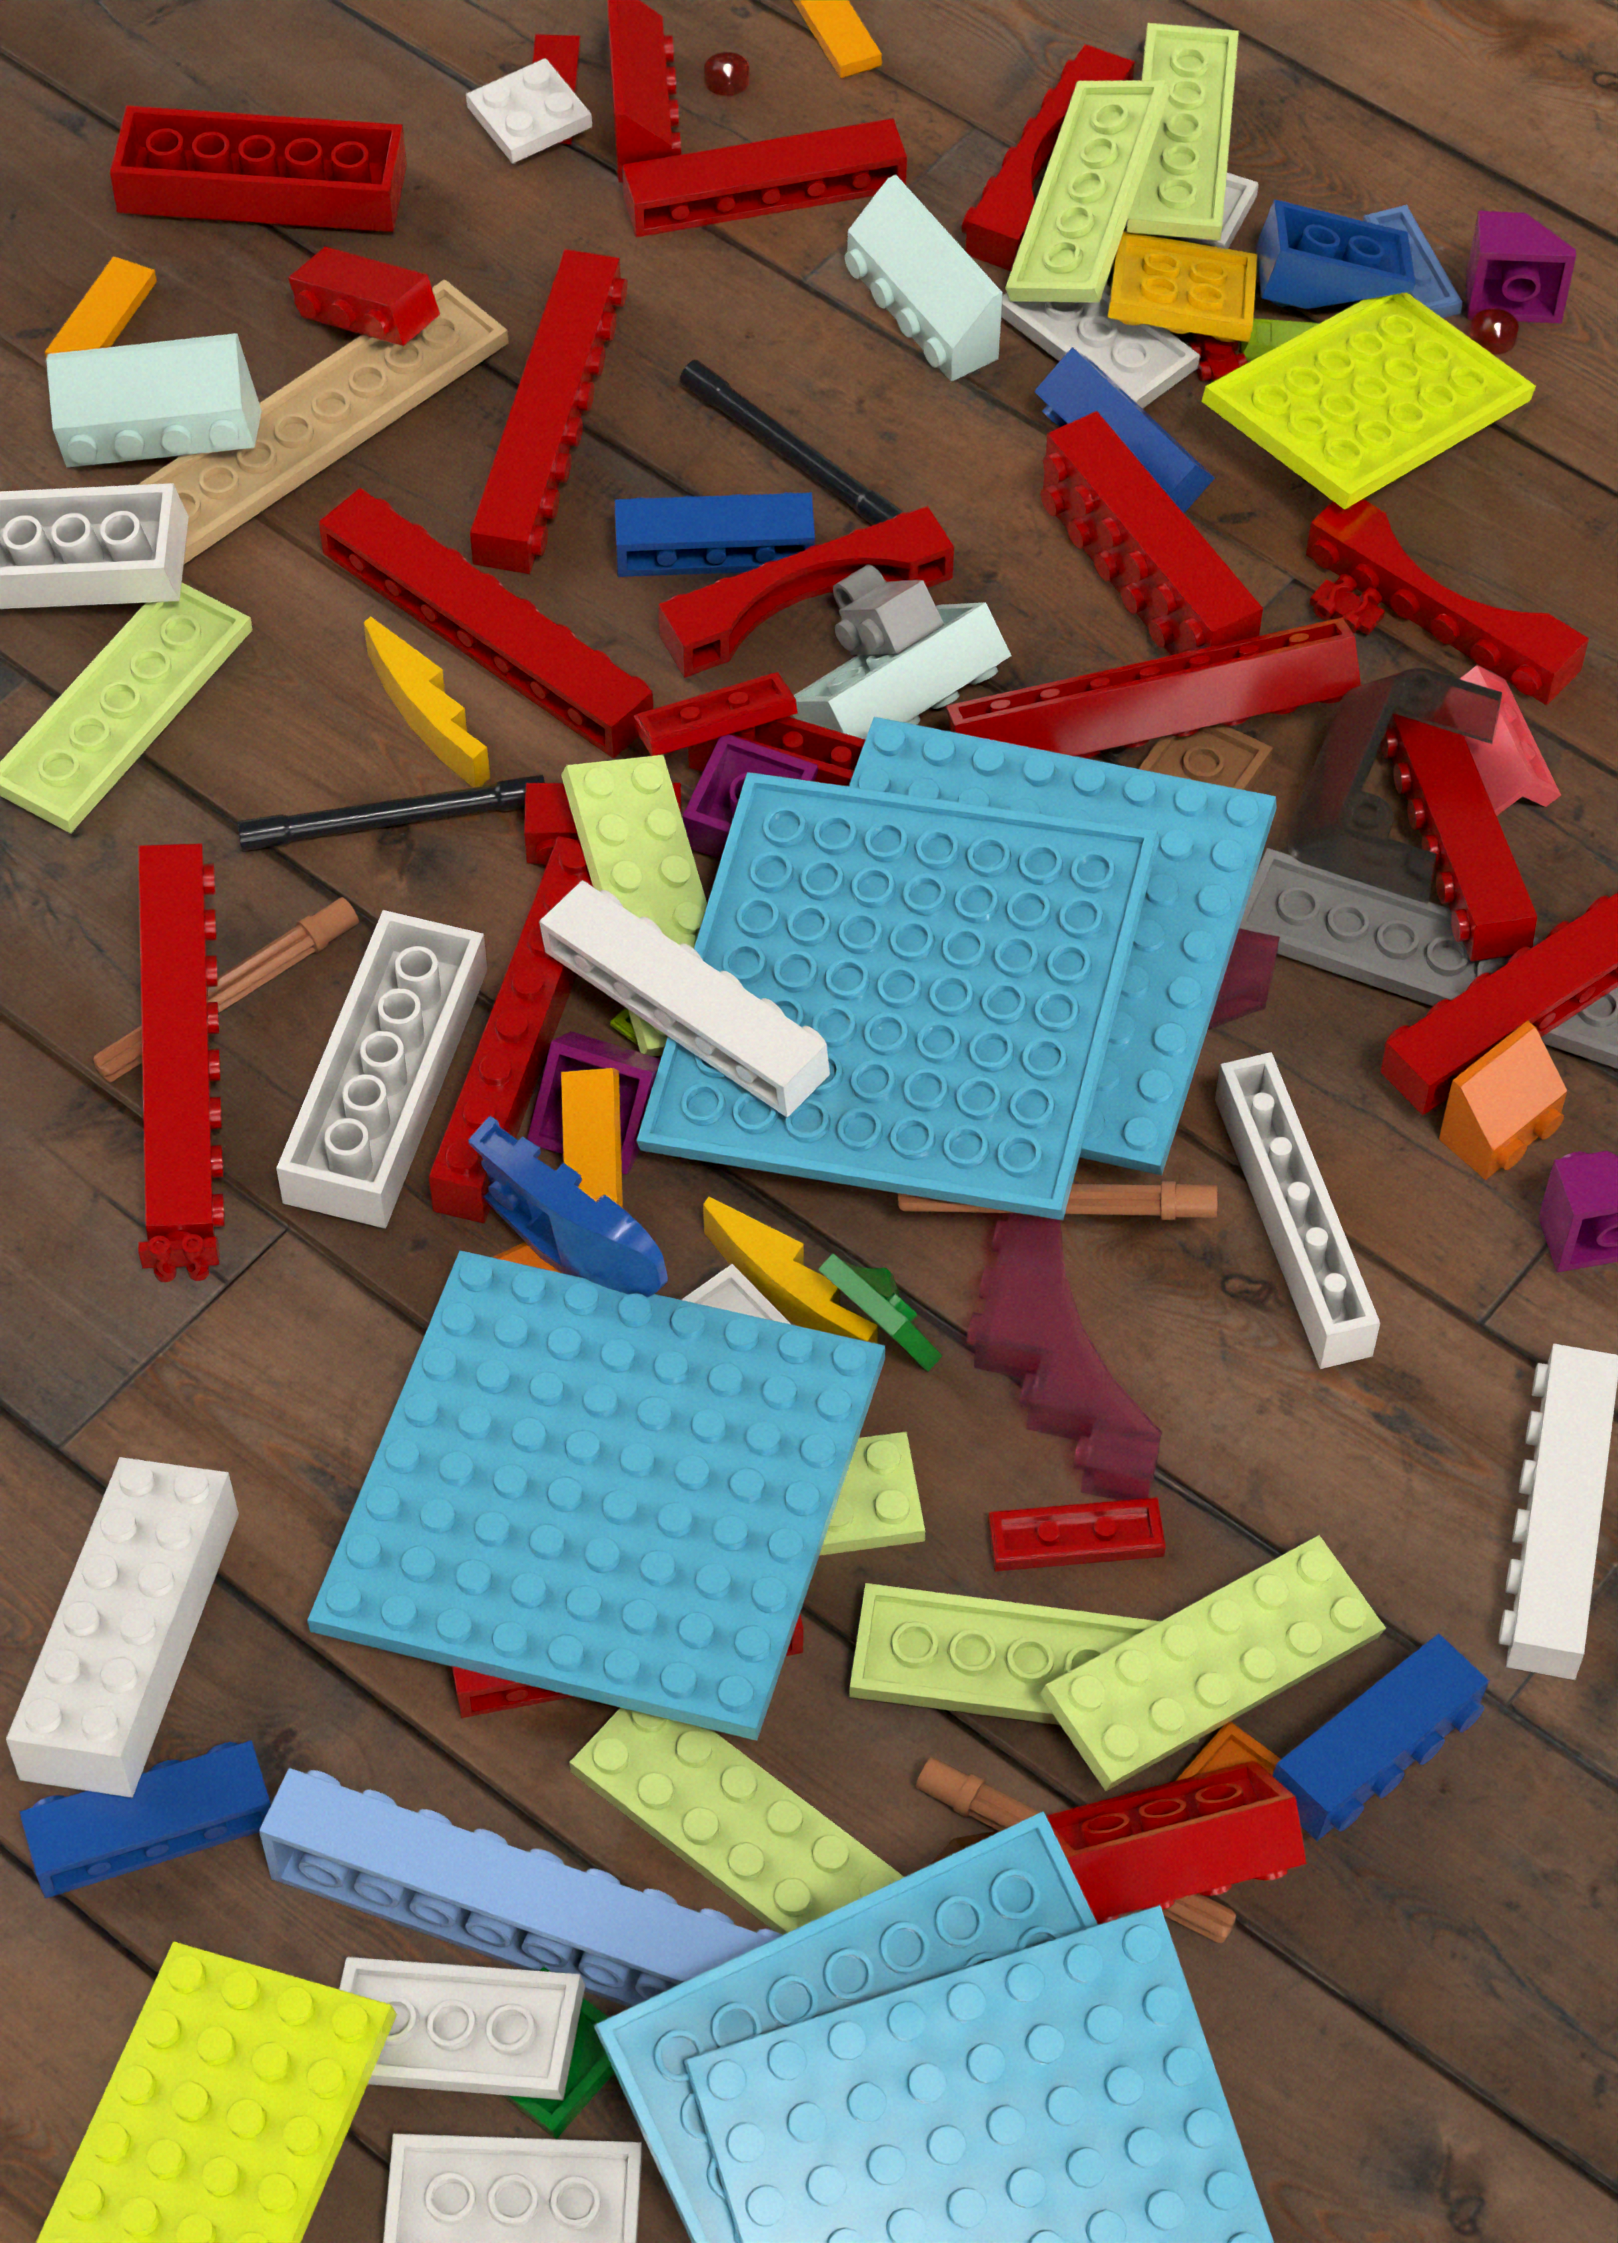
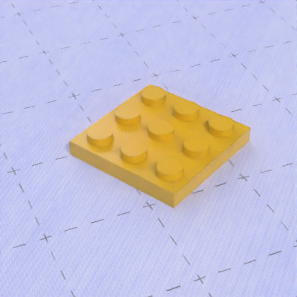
M1123 231L1113 262L1107 318L1117 319L1131 326L1146 324L1163 327L1177 334L1192 332L1210 335L1224 342L1236 340L1249 342L1253 328L1257 254Z

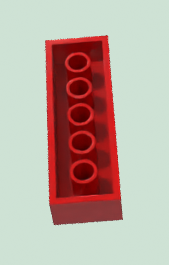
M126 105L110 169L117 213L394 232L407 167L403 124Z
M1098 411L1047 433L1046 455L1043 458L1044 482L1040 493L1044 508L1051 516H1057L1066 527L1073 544L1079 549L1083 548L1094 561L1095 568L1104 581H1110L1117 589L1127 610L1131 614H1137L1148 627L1150 636L1158 647H1164L1170 655H1175L1260 635L1263 607Z

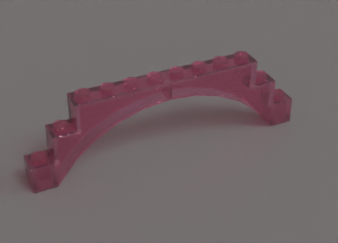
M1239 928L1208 1030L1266 1008L1280 937ZM1010 1213L1008 1222L997 1221L991 1252L999 1254L995 1267L985 1266L979 1291V1298L987 1299L983 1314L973 1312L968 1329L966 1344L975 1346L974 1368L1024 1379L1019 1406L1029 1408L1027 1430L1078 1441L1073 1469L1083 1471L1080 1492L1118 1501L1149 1498L1159 1457L1162 1431L1111 1376L1082 1325L1065 1273L1061 1220L1022 1213Z

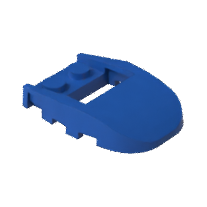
M491 1116L468 1140L469 1145L483 1157L481 1164L487 1172L490 1182L489 1192L484 1196L485 1201L542 1260L563 1274L585 1278L593 1283L625 1294H641L650 1297L667 1284L668 1275L665 1261L652 1237L628 1212L608 1196L603 1195L595 1201L579 1189L578 1185L582 1181L579 1173L565 1163H562L556 1171L537 1159L541 1154L540 1147L523 1136L520 1140H517L500 1128L498 1120Z

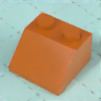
M1527 1020L1452 1080L1439 1140L1485 1180L1501 1167L1509 1170L1516 1165L1525 1154L1528 1145L1538 1137L1542 1140L1549 1138L1564 1120L1562 1109L1567 1089L1536 1027Z

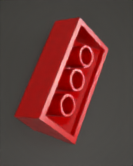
M607 0L618 183L623 182L622 165L681 155L680 132H671V128L679 127L678 99L669 100L668 96L677 95L675 67H666V63H674L673 35H664L663 16L640 0Z
M1255 1760L1046 1815L1098 1925L1116 1920L1118 1915L1139 1909L1147 1910L1160 1905L1161 1909L1164 1910L1174 1905L1176 1899L1195 1894L1203 1896L1219 1895L1229 1891L1232 1884L1253 1878L1263 1881L1278 1879L1286 1875L1288 1869L1307 1864L1296 1796Z

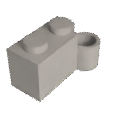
M866 565L833 587L834 597L841 609L839 613L842 621L835 625V633L841 645L849 650L851 655L898 654L944 625L923 580L885 582L876 568Z

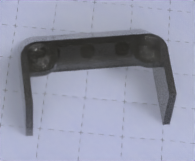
M1411 668L1350 689L1340 702L1289 823L1287 847L1290 854L1301 863L1428 904L1432 892L1437 854L1389 839L1388 836L1393 824V812L1390 805L1381 797L1362 790L1394 713L1492 744L1496 735L1502 692L1425 668Z

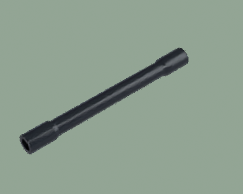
M699 360L691 361L683 369L680 376L682 385L711 406L718 407L853 507L859 516L870 524L876 525L904 513V511L877 491L868 489L731 388L726 380Z
M542 774L498 781L493 785L296 815L279 814L239 820L237 824L242 851L281 846L297 840L493 810L510 811L525 808L526 783H545L544 776Z

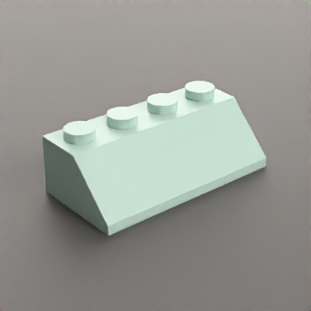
M897 175L888 178L849 228L845 263L850 274L855 279L860 278L869 288L878 306L886 308L897 320L902 333L908 338L912 337L923 349L928 362L933 367H938L952 382L999 359L1003 292Z
M237 333L53 353L47 356L52 427L67 468L255 448L262 410Z
M986 602L937 605L936 608L944 623L942 627L898 654L857 655L796 693L794 697L796 698L798 714L792 716L798 720L866 740L874 717L917 725L920 722L918 715L930 707L938 709L955 701L959 697L958 689L968 683L978 684L993 677L998 672L996 665L1011 657V653Z

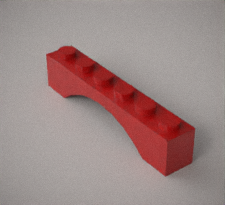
M1084 44L1074 60L1068 59L1062 70L1060 82L1055 89L1049 88L1047 90L1040 112L1036 118L1030 117L1027 120L1020 142L1016 148L1011 146L1007 150L1003 159L1002 169L996 177L991 176L986 182L982 199L977 207L971 206L965 214L961 230L962 233L966 234L965 251L970 257L1008 271L1012 270L1035 205L1032 188L1041 170L1051 159L1077 82L1133 81L1135 61Z
M1362 499L1345 510L1332 501L1311 522L1306 555L1312 558L1319 566L1329 569L1339 576L1342 574L1350 575L1356 581V589L1362 593L1368 587L1376 589L1382 596L1381 602L1393 609L1400 617L1411 620L1433 634L1440 642L1449 644L1473 659L1480 667L1492 671L1513 684L1521 693L1530 695L1547 706L1582 670L1589 641L1588 637L1549 613L1519 612L1495 608L1468 599L1442 586L1422 571L1404 552L1392 532L1386 513L1368 501Z
M928 506L911 512H904L887 521L868 528L854 530L846 536L821 545L810 546L802 552L777 561L766 562L753 570L731 578H722L709 586L687 594L676 595L668 601L659 603V636L683 677L686 678L729 662L740 644L761 623L778 611L802 600L833 593L835 584L866 565L876 568L885 582L923 580L926 587L929 588L953 579L954 545Z

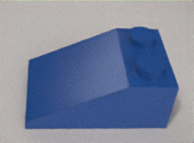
M1274 199L1256 244L1261 298L1267 299L1278 306L1287 307L1292 305L1309 309L1413 291L1416 282L1408 232Z

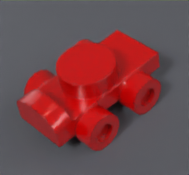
M1193 333L1195 341L1187 343L1190 348L1200 355L1199 359H1204L1203 362L1198 363V368L1196 369L1200 381L1210 380L1211 377L1213 381H1216L1247 364L1244 353H1234L1238 351V340L1224 342L1210 335Z
M1348 574L1340 575L1335 583L1326 579L1310 597L1309 605L1314 607L1313 610L1317 617L1322 620L1342 617L1353 633L1359 630L1369 635L1385 614V610L1378 607L1382 601L1381 594L1376 589L1368 587L1360 597L1352 592L1357 584L1353 577Z
M173 1231L165 1236H155L149 1242L138 1243V1253L142 1269L154 1268L155 1277L160 1282L172 1281L177 1274L176 1267H187L188 1276L192 1280L202 1281L209 1275V1266L220 1265V1250L217 1236H209L202 1239L197 1234Z

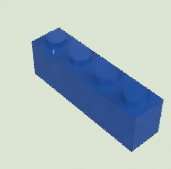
M1073 347L1034 391L1047 403L1046 407L1042 410L1043 413L1059 427L1098 411L1183 513L1189 509L1215 479L1203 465L1101 368Z
M812 493L615 499L618 577L744 573L758 568L766 562L783 559L815 545Z
M1439 1633L1276 1764L1272 1776L1296 1796L1300 1825L1316 1841L1334 1827L1339 1832L1347 1829L1364 1810L1363 1803L1374 1794L1379 1798L1387 1796L1403 1779L1405 1775L1403 1770L1414 1761L1424 1765L1437 1754L1445 1742L1444 1737L1456 1728L1462 1733L1477 1721L1485 1708L1480 1702L1489 1680Z
M251 1740L241 1744L235 1742L222 1743L211 1748L205 1755L182 1762L179 1760L160 1762L154 1765L149 1772L141 1774L133 1798L84 1791L68 1797L62 1795L49 1796L36 1802L32 1808L19 1812L36 1876L46 1899L258 1833L271 1807V1803Z

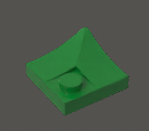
M834 1253L821 1265L818 1270L902 1346L927 1372L941 1359L943 1355L925 1338L913 1320L918 1314L901 1299L894 1275L887 1268L857 1267L841 1260Z

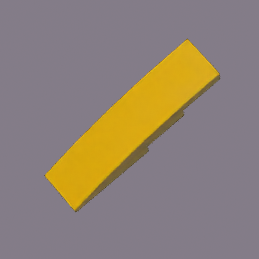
M369 617L364 621L367 653L386 693L411 729L445 765L471 787L482 786L490 779L487 746L467 732L465 708L445 694L443 669L374 618Z
M711 1197L707 1198L703 1204L704 1234L729 1265L733 1264L785 1318L796 1326L877 1344L878 1325L841 1307V1290L825 1276L804 1266L803 1243Z

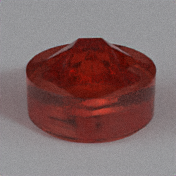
M721 52L711 56L704 65V82L711 92L722 96H732L741 93L749 85V63L743 56L733 52Z
M1497 308L1484 309L1473 317L1469 338L1493 355L1504 354L1515 346L1519 324L1517 319L1505 310Z

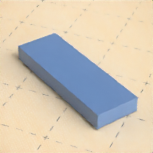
M1404 205L1364 215L1363 221L1408 232L1416 284L1413 291L1407 293L1442 318L1460 314L1462 300L1408 206Z

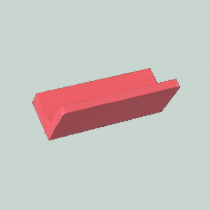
M1476 665L1435 698H1449L1496 816L1521 797H1526L1547 807L1561 796L1505 679Z

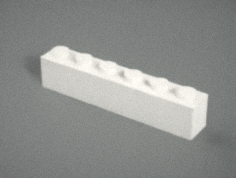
M582 880L539 921L544 948L547 954L788 1118L830 1075L827 1044L816 1030L809 1026H799L787 1018L773 1001L767 998L760 1000L745 990L734 975L727 971L719 972L705 963L691 946L684 943L678 945L665 936L652 920L647 917L638 918L623 908L620 901L612 893L606 890L598 891Z
M1272 1052L1220 1064L1215 1101L1319 1368L1323 1369L1372 1357L1380 1321Z
M1553 1343L1548 1364L1537 1363L1532 1396L1542 1397L1540 1412L1531 1411L1525 1441V1444L1535 1446L1533 1461L1524 1460L1519 1485V1493L1529 1495L1527 1510H1517L1512 1537L1513 1543L1522 1544L1520 1560L1511 1559L1505 1590L1506 1593L1515 1594L1513 1611L1504 1609L1499 1633V1644L1509 1645L1506 1667L1575 1680L1585 1651L1618 1382V1355Z

